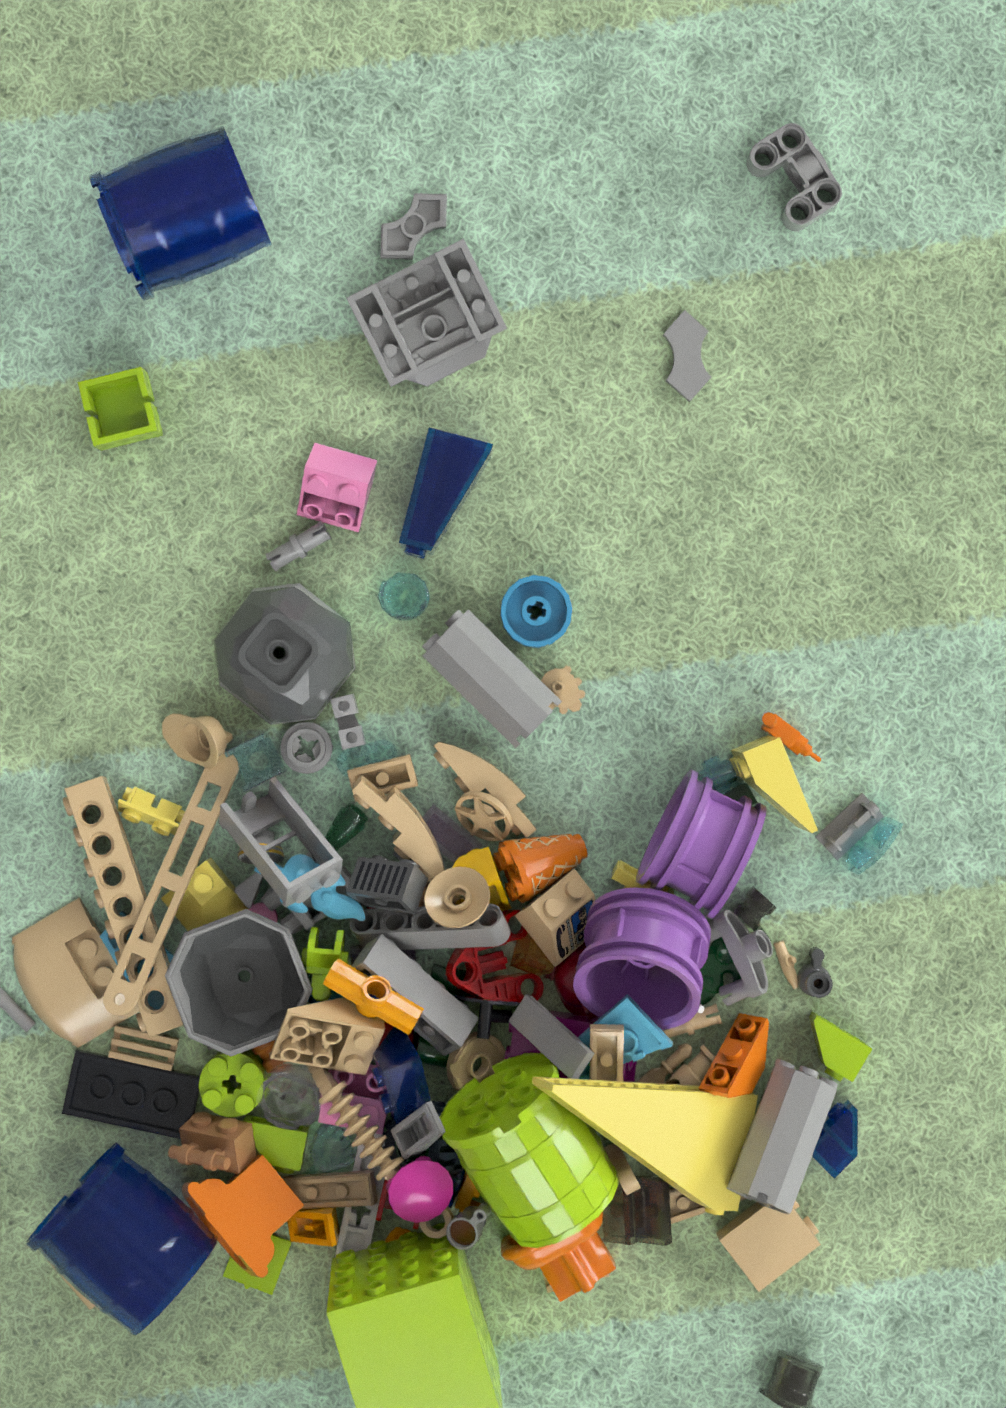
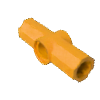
M339 958L334 962L323 982L324 986L355 1003L358 1012L368 1018L379 1017L407 1035L412 1032L424 1011V1008L393 991L389 981L384 977L378 975L369 977ZM368 994L375 995L378 999H374Z

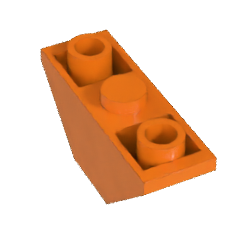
M742 1013L738 1014L699 1086L700 1091L726 1098L753 1092L765 1069L769 1030L767 1018Z

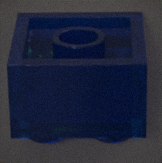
M393 1027L373 1053L377 1067L372 1068V1074L377 1087H382L383 1094L379 1095V1100L384 1113H391L395 1123L399 1124L423 1104L431 1101L419 1054L408 1035Z

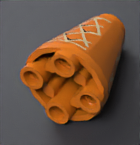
M559 834L504 840L499 842L498 852L493 853L497 869L499 871L504 870L508 883H505V889L511 901L519 900L521 903L530 901L581 864L582 859L588 857L586 845L580 834Z

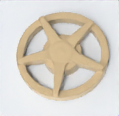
M469 791L461 795L456 803L455 811L457 818L471 833V836L475 835L487 841H502L510 833L513 826L511 814L495 797L480 791ZM473 799L475 807L473 809L462 806L463 802ZM482 801H485V802L489 803V804L492 805L494 808H496L499 812H496L491 806L482 803ZM467 817L472 820L474 825L467 819ZM504 819L506 825L503 832L495 825V822ZM480 828H482V829H487L490 833L485 832V831L481 830Z

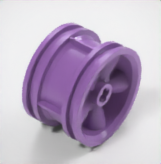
M690 769L672 795L649 841L636 875V882L644 885L647 881H650V888L661 890L664 886H668L690 897L689 903L698 910L703 907L704 916L712 919L719 913L730 897L751 857L765 821L767 808L761 803H757L752 807L751 798L745 795L737 802L713 790L712 779L704 777L699 781L697 780L698 772Z
M623 888L602 895L591 905L584 930L586 948L579 956L573 982L577 998L589 1011L601 1017L628 994L661 1030L675 1028L688 1022L696 1015L700 1006L703 988V977L700 969L706 963L711 939V929L707 919L688 901L671 893L656 889Z

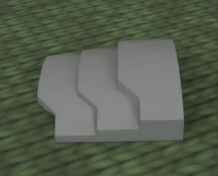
M464 238L346 298L391 387L404 380L429 386L485 358L492 336L507 329Z

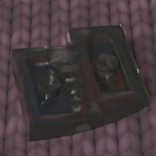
M635 1176L641 1188L626 1195L619 1182L612 1201L603 1210L604 1242L633 1245L637 1242L661 1246L671 1244L669 1184L660 1177Z

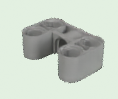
M795 123L786 124L752 147L746 163L748 171L752 175L766 177L783 167L799 194L788 201L781 215L783 225L791 231L805 229L831 212L840 201L842 196L840 184L829 170L824 157L815 148L800 125ZM785 136L794 138L797 147H786L782 142V138ZM755 155H766L770 160V164L767 166L759 165L755 160ZM825 190L829 192L832 202H822L817 196V191ZM800 208L805 214V219L802 221L795 220L790 214V209Z

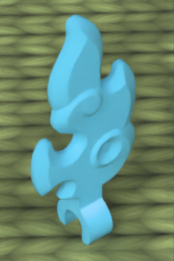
M298 854L291 857L284 867L278 864L276 866L287 880L291 882L320 866V864L315 863L307 855ZM255 867L254 871L261 874ZM341 874L335 884L328 888L322 887L311 894L313 908L317 911H322L332 919L354 918L359 921L365 920V913L359 902L336 891L337 886H344L346 884ZM295 902L286 907L297 913H306L308 911V907L303 902Z

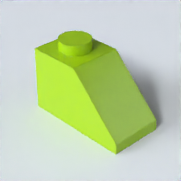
M812 1011L809 1019L819 1059L827 1067L824 1072L840 1082L843 1078L853 1082L871 1053L872 1048Z
M246 1115L243 1121L252 1123L255 1147L272 1166H275V1170L286 1174H292L294 1170L300 1171L303 1165L310 1127Z

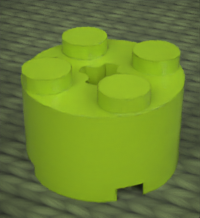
M251 1049L234 1056L226 1055L220 1051L214 1054L204 1066L199 1078V1091L204 1106L224 1117H239L250 1113L260 1102L268 1085V1073L262 1066V1059L258 1055H254ZM231 1075L236 1076V1082L239 1083L236 1088L231 1087V1082L227 1081Z

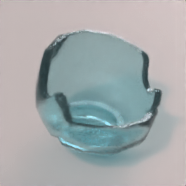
M397 572L387 581H383L380 584L378 600L383 611L391 618L399 621H411L419 617L428 608L430 593L425 581L416 574ZM410 589L402 605L400 596L403 591Z

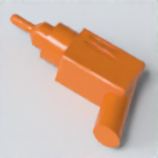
M767 712L762 716L764 724L761 726V729L770 736L780 737L783 746L796 755L800 753L804 757L811 756L817 762L821 761V758L812 752V746L808 744L809 740L801 735L798 730L776 714Z

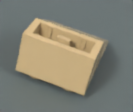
M345 997L288 1008L270 1053V1059L366 1075L385 1030L384 1020L379 1017L368 1018L358 1012L356 1004Z

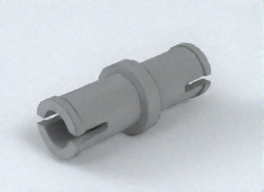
M319 521L318 524L298 536L296 534L291 535L288 542L265 555L267 560L271 561L270 565L272 568L278 571L298 557L303 559L308 556V551L332 538L329 532H326L327 529L322 521Z

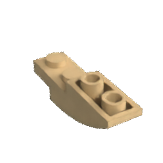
M440 741L434 745L437 750L433 754L445 770L451 766L458 775L454 781L464 793L469 791L481 792L486 788L489 795L498 799L508 809L513 821L511 830L516 836L523 833L527 838L537 830L517 806V803L525 798L526 795L502 771L485 759L458 746Z
M361 775L353 783L352 791L356 793L353 796L354 799L365 809H369L371 806L380 814L378 817L379 821L392 831L394 828L398 830L393 835V844L396 845L394 847L395 852L403 859L410 860L411 858L420 866L419 869L428 878V881L431 882L445 868L437 842L427 823L408 798L395 786L385 795Z

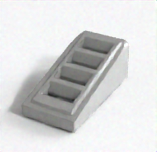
M432 1101L423 1104L391 1129V1133L404 1160L422 1154L446 1132Z

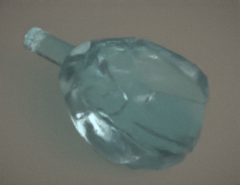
M322 1123L315 1132L309 1148L313 1165L303 1174H315L318 1170L322 1173L332 1172L352 1164L356 1158V1147L353 1148L351 1146L354 1141L351 1135L345 1137L343 1135L345 1132L344 1128Z

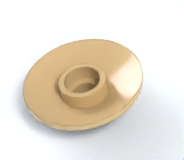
M468 867L449 868L436 875L429 883L424 897L425 908L431 919L441 926L448 928L465 927L474 923L484 914L489 904L490 890L485 878L476 870ZM460 899L465 900L462 904L455 905L456 901Z

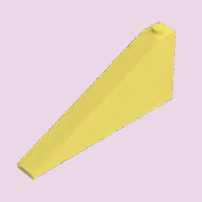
M533 1077V1085L690 1200L704 1206L705 1212L714 1215H724V1211H738L741 1196L726 1188L754 1118L758 1095L750 1093L726 1098L700 1091L698 1085Z

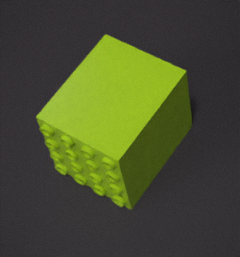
M445 1222L436 1224L432 1227L435 1229H442L445 1226ZM413 1231L401 1235L397 1240L387 1243L383 1240L371 1243L366 1249L359 1251L345 1250L332 1258L326 1313L356 1408H503L499 1364L465 1250L456 1249L447 1239V1235L441 1238H431L423 1232L417 1234V1232Z

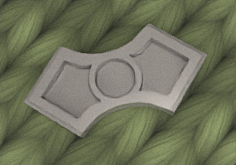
M415 193L412 206L402 218L395 222L381 224V259L413 260L415 248L426 234L437 229L446 228L447 194Z
M684 310L666 330L663 337L668 341L673 353V367L666 382L690 402L711 379L701 359L702 342L709 331Z

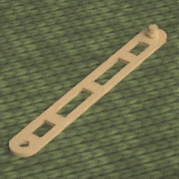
M224 751L218 757L216 766L210 769L204 768L103 996V1004L107 1012L114 1016H125L134 1009L220 815V805L225 803L239 771V763L234 755ZM208 782L221 787L211 811L198 807ZM192 821L204 826L181 877L169 872ZM163 887L175 892L153 943H149L139 938ZM132 953L146 958L135 984L121 979ZM119 994H123L125 997V1001L121 1005L115 1003V998Z

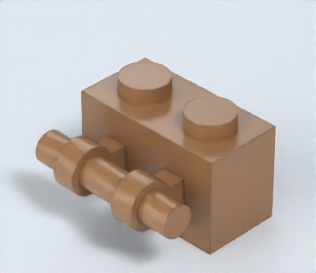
M207 1112L195 1113L179 1128L182 1145H171L168 1151V1156L177 1159L180 1164H195L203 1166L206 1170H222L235 1174H240L257 1157L252 1123L239 1121L235 1118L215 1116Z

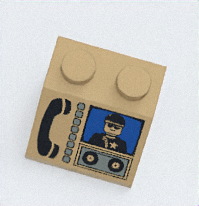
M573 869L549 886L515 915L554 967L559 965L584 943L587 916L591 905L595 901V894L577 871Z

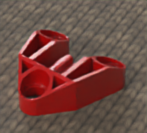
M520 910L503 911L502 913L507 923ZM523 926L515 934L510 931L509 939L502 945L522 939L528 935V932ZM494 947L454 949L446 966L447 978L453 985L470 996L489 1000L521 1002L524 998L521 992V984L526 979H530L534 984V990L530 996H533L537 1001L542 996L544 985L540 977L535 974L516 973L483 979L482 975L506 969L507 957H504L502 950L478 956V951ZM461 962H464L466 967L463 981L459 980L456 976V967Z

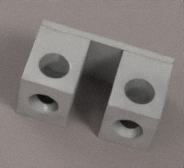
M354 694L330 699L334 717L338 721V733L342 750L365 745L366 741L362 725L359 724L355 713L359 712Z

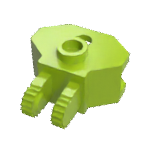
M311 927L308 948L303 947L301 960L304 967H307V975L312 976L311 986L313 990L311 995L317 1002H323L331 998L330 995L332 994V990L323 985L324 979L338 958L348 964L349 952L344 951V930H337L334 950L319 948L320 930L317 927Z

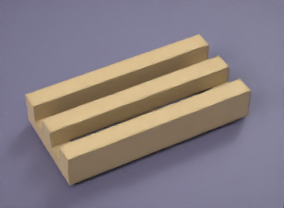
M118 1024L114 1028V1036L111 1041V1050L108 1057L172 1071L180 1038L163 1034L148 1037L147 1031L142 1033L140 1029ZM121 1034L170 1044L171 1047L168 1050L120 1039ZM118 1046L168 1057V1061L117 1051Z

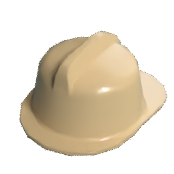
M172 713L166 716L162 722L163 737L176 755L186 761L209 769L216 766L218 757L224 753L227 744L233 739V735L224 730L220 722L212 716L192 718Z

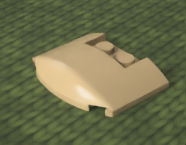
M80 897L12 937L15 971L29 1004L39 1018L55 1034L72 1042V1045L78 1048L140 1012L137 1003L134 1009L125 1016H114L105 1009L103 996L117 965L100 938L101 932ZM119 994L115 998L117 1005H121L125 1001L123 994Z

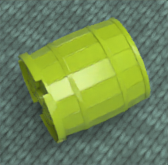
M524 1053L493 1065L492 1068L495 1073L480 1083L474 1077L462 1086L446 1104L439 1118L446 1131L442 1135L443 1140L455 1150L462 1167L482 1198L491 1208V1211L498 1217L509 1231L511 1237L520 1246L539 1248L558 1243L580 1232L599 1217L612 1201L619 1185L617 1170L612 1165L596 1131L532 1084L533 1077L559 1078L558 1068L543 1053Z

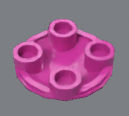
M420 1156L415 1161L401 1167L393 1178L388 1181L389 1203L394 1213L403 1220L414 1223L429 1221L439 1216L449 1205L453 1195V1181L448 1170L441 1164L432 1161L427 1156Z

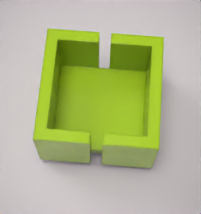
M142 367L77 382L84 411L91 415L86 417L95 448L103 451L163 436L157 407L151 403L155 399L149 375Z

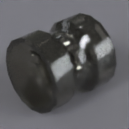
M752 886L746 893L745 901L743 903L737 902L731 910L753 931H756L761 926V918H764L765 915H771L777 908Z

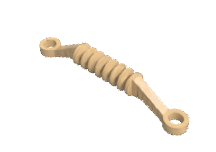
M306 1065L314 1081H316L317 1087L320 1088L319 1091L322 1097L318 1102L321 1105L332 1102L333 1105L327 1114L329 1116L338 1112L341 1114L335 1123L336 1126L345 1123L349 1125L343 1135L346 1137L356 1134L357 1137L351 1146L354 1148L363 1144L365 1147L359 1155L360 1158L372 1155L373 1158L367 1167L371 1169L380 1166L381 1169L375 1178L379 1181L384 1177L389 1181L401 1169L400 1164L404 1161L402 1156L391 1160L390 1156L395 1147L391 1146L383 1149L382 1145L386 1141L387 1136L375 1138L374 1134L379 1126L366 1127L371 1115L367 1114L361 1117L357 1115L363 1105L362 1103L354 1106L350 1105L355 1096L354 1093L342 1095L343 1090L347 1086L345 1081L338 1084L333 1079L331 1073L328 1072V1069ZM448 1206L441 1213L445 1218L444 1228L435 1229L430 1225L429 1221L420 1222L423 1233L428 1237L441 1238L446 1235L447 1226L454 1217Z

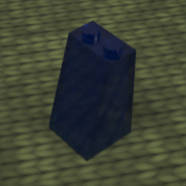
M429 427L399 540L400 546L405 548L404 552L406 555L425 559L426 554H434L490 461L493 453V444Z

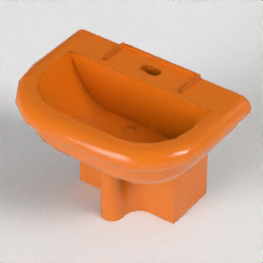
M257 1155L240 1174H235L226 1183L220 1179L209 1178L199 1180L198 1182H186L181 1189L188 1205L231 1258L245 1272L260 1278L268 1274L267 1265L271 1262L274 1255V1244L271 1240V1235L304 1206L263 1155Z
M603 1212L580 1232L555 1244L539 1248L520 1246L510 1234L501 1240V1256L507 1261H513L518 1267L525 1270H534L540 1267L560 1302L577 1292L582 1291L586 1293L590 1291L599 1279L616 1270L615 1261L597 1232L603 1222Z

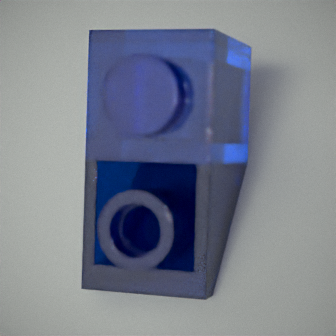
M849 1100L844 1104L838 1102L829 1110L827 1115L829 1119L823 1125L812 1155L834 1179L858 1154V1110Z

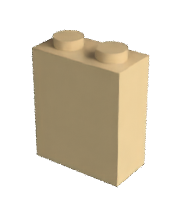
M796 1200L791 1213L788 1215L756 1202L716 1232L719 1241L758 1292L821 1245L815 1236L819 1233V1230L808 1216L804 1219L800 1217L796 1211L800 1205Z

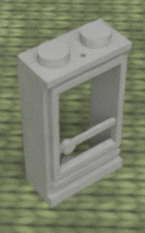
M276 777L270 779L268 795L256 800L257 797L253 792L246 793L242 797L241 809L233 812L226 802L220 805V826L226 829L283 901L285 908L295 902H304L313 892L322 887L328 888L340 878L343 859ZM283 820L292 830L265 846H260L253 837ZM297 836L320 866L289 882L266 851Z

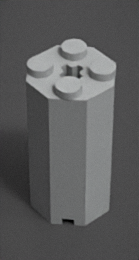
M469 609L464 614L457 610L445 623L449 627L441 637L435 633L422 646L426 650L423 657L516 748L520 745L516 738L521 735L526 739L553 712L548 706L551 703L558 706L562 701Z
M776 1059L726 1189L749 1200L757 1201L765 1207L788 1215L792 1211L838 1084L824 1077L817 1079L819 1073L811 1068L800 1066L799 1070H796L794 1065Z

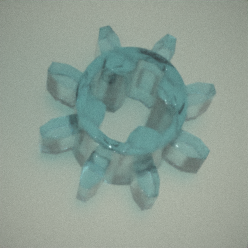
M718 755L701 763L703 770L698 772L699 781L704 777L712 779V789L721 794L733 790L731 783L737 781V775L728 759L720 762Z

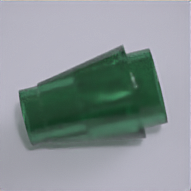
M348 803L346 807L340 808L325 836L336 852L366 828L367 815L352 803Z

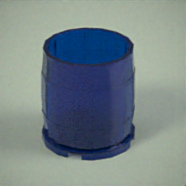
M224 126L191 137H184L181 140L156 148L141 156L130 159L127 163L105 174L99 170L89 175L92 187H97L99 192H101L99 193L101 198L96 200L128 274L133 273L136 281L142 282L135 285V288L143 301L153 298L155 291L178 284H185L188 281L208 275L228 265L237 263L242 258L264 247L272 245Z
M116 1142L79 1179L81 1183L69 1197L64 1195L30 1235L26 1244L33 1252L38 1249L55 1267V1270L79 1293L100 1309L99 1311L107 1314L127 1329L131 1335H137L162 1313L196 1274L217 1244L218 1237L214 1233L212 1234L194 1214L193 1210L152 1175L150 1171L144 1169L125 1155L126 1148L121 1147Z

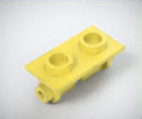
M138 787L133 789L126 788L122 799L127 801L118 800V811L122 812L121 816L132 823L143 821L150 824L153 831L163 836H169L170 833L175 835L179 824L176 822L180 823L185 813L182 810V806L161 798L157 808H154L152 804L156 795Z

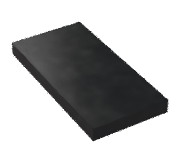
M77 1049L75 1050L62 1114L181 1139L179 1128L195 1114L200 1092V1076L176 1070H163Z

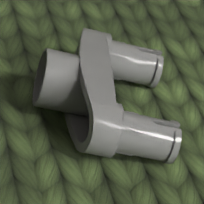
M724 910L718 913L712 920L708 921L711 929L710 942L720 937L723 938L741 976V979L719 988L720 996L732 993V995L722 1000L725 1005L730 1006L747 997L755 998L767 992L768 979L762 960L771 957L773 949L770 939L761 929L749 933L734 912Z

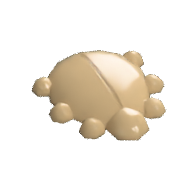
M565 666L563 669L554 668L546 672L541 679V682L562 701L558 706L551 703L548 707L552 710L555 707H559L561 714H566L568 709L572 712L579 711L582 706L579 699L585 696V692L578 689L582 680L579 677L574 678L570 674L572 670L570 666Z

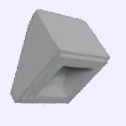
M257 872L235 888V893L248 909L254 905L264 879L262 874Z

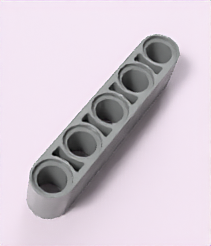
M488 904L486 911L478 920L461 928H448L437 924L431 919L425 906L418 907L416 914L379 908L363 909L365 913L364 921L354 918L350 920V928L362 948L381 934L394 941L400 950L495 947L505 943L511 934L510 927L502 911L495 904Z

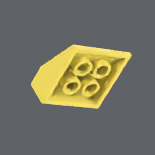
M764 736L731 750L733 757L729 759V763L736 777L742 778L796 827L810 833L818 831L780 737Z

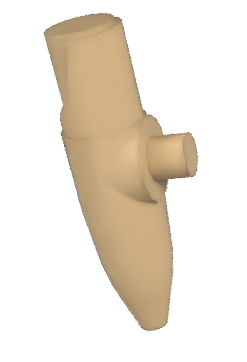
M783 940L774 943L777 959L787 981L793 989L798 988V978L794 967L797 961L796 958L788 953Z

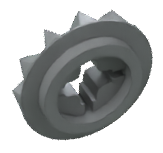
M311 722L295 724L286 731L282 738V758L296 772L303 774L317 772L331 758L333 745L330 736L318 724ZM299 735L307 742L318 739L319 742L312 748L315 760L306 753L294 755L302 747Z

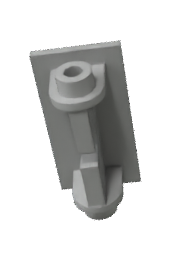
M861 793L815 837L838 861L884 816L880 812L879 807Z

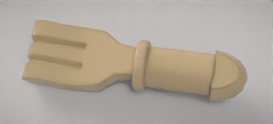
M687 1043L679 1045L673 1054L661 1062L662 1066L650 1069L637 1082L664 1084L666 1075L668 1073L672 1074L677 1066L691 1056V1045Z

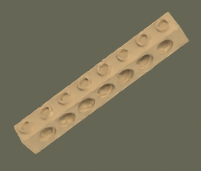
M100 776L65 788L67 797L63 798V804L68 816L73 815L77 827L73 829V833L78 846H84L88 858L83 860L88 876L90 878L95 877L98 889L94 890V895L99 908L105 907L109 919L104 921L109 938L116 939L119 951L115 952V957L118 963L127 944V934L134 928L147 899V894L107 778ZM97 806L101 811V817L98 822L89 824L85 818V813L88 808ZM106 836L111 841V849L108 853L101 855L96 850V842L99 838ZM117 867L122 873V879L117 885L112 886L106 880V873L110 868ZM124 897L128 898L132 903V911L125 917L121 916L116 909L118 901ZM152 911L142 931L143 940L149 943H153L158 932ZM162 944L154 962L153 974L147 978L137 1001L140 1013L136 1014L137 1022L142 1033L147 1031L148 1037L183 1025L165 978L170 962L164 944ZM133 953L126 967L129 982L135 984L139 975L137 966L141 960L146 958ZM154 990L159 991L164 996V1004L160 1009H154L148 1003V996Z

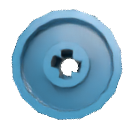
M532 575L521 578L509 587L502 599L500 617L504 630L512 640L525 647L540 648L551 645L564 635L571 623L572 605L569 595L560 583L549 577ZM534 606L542 610V615L537 619L530 616L531 613H529L530 609Z

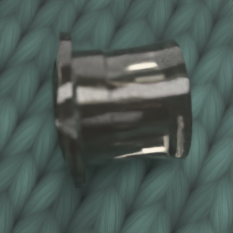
M778 1349L774 1370L767 1388L759 1387L758 1392L782 1408H817L812 1405V1400L824 1366L802 1355Z

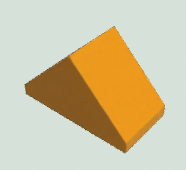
M336 1208L302 1209L287 1221L291 1242L333 1247L338 1243L340 1230Z

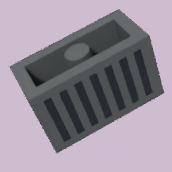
M373 855L372 858L358 857L346 893L352 899L359 902L361 906L416 914L428 878L418 868V864L407 859L395 862L378 855Z

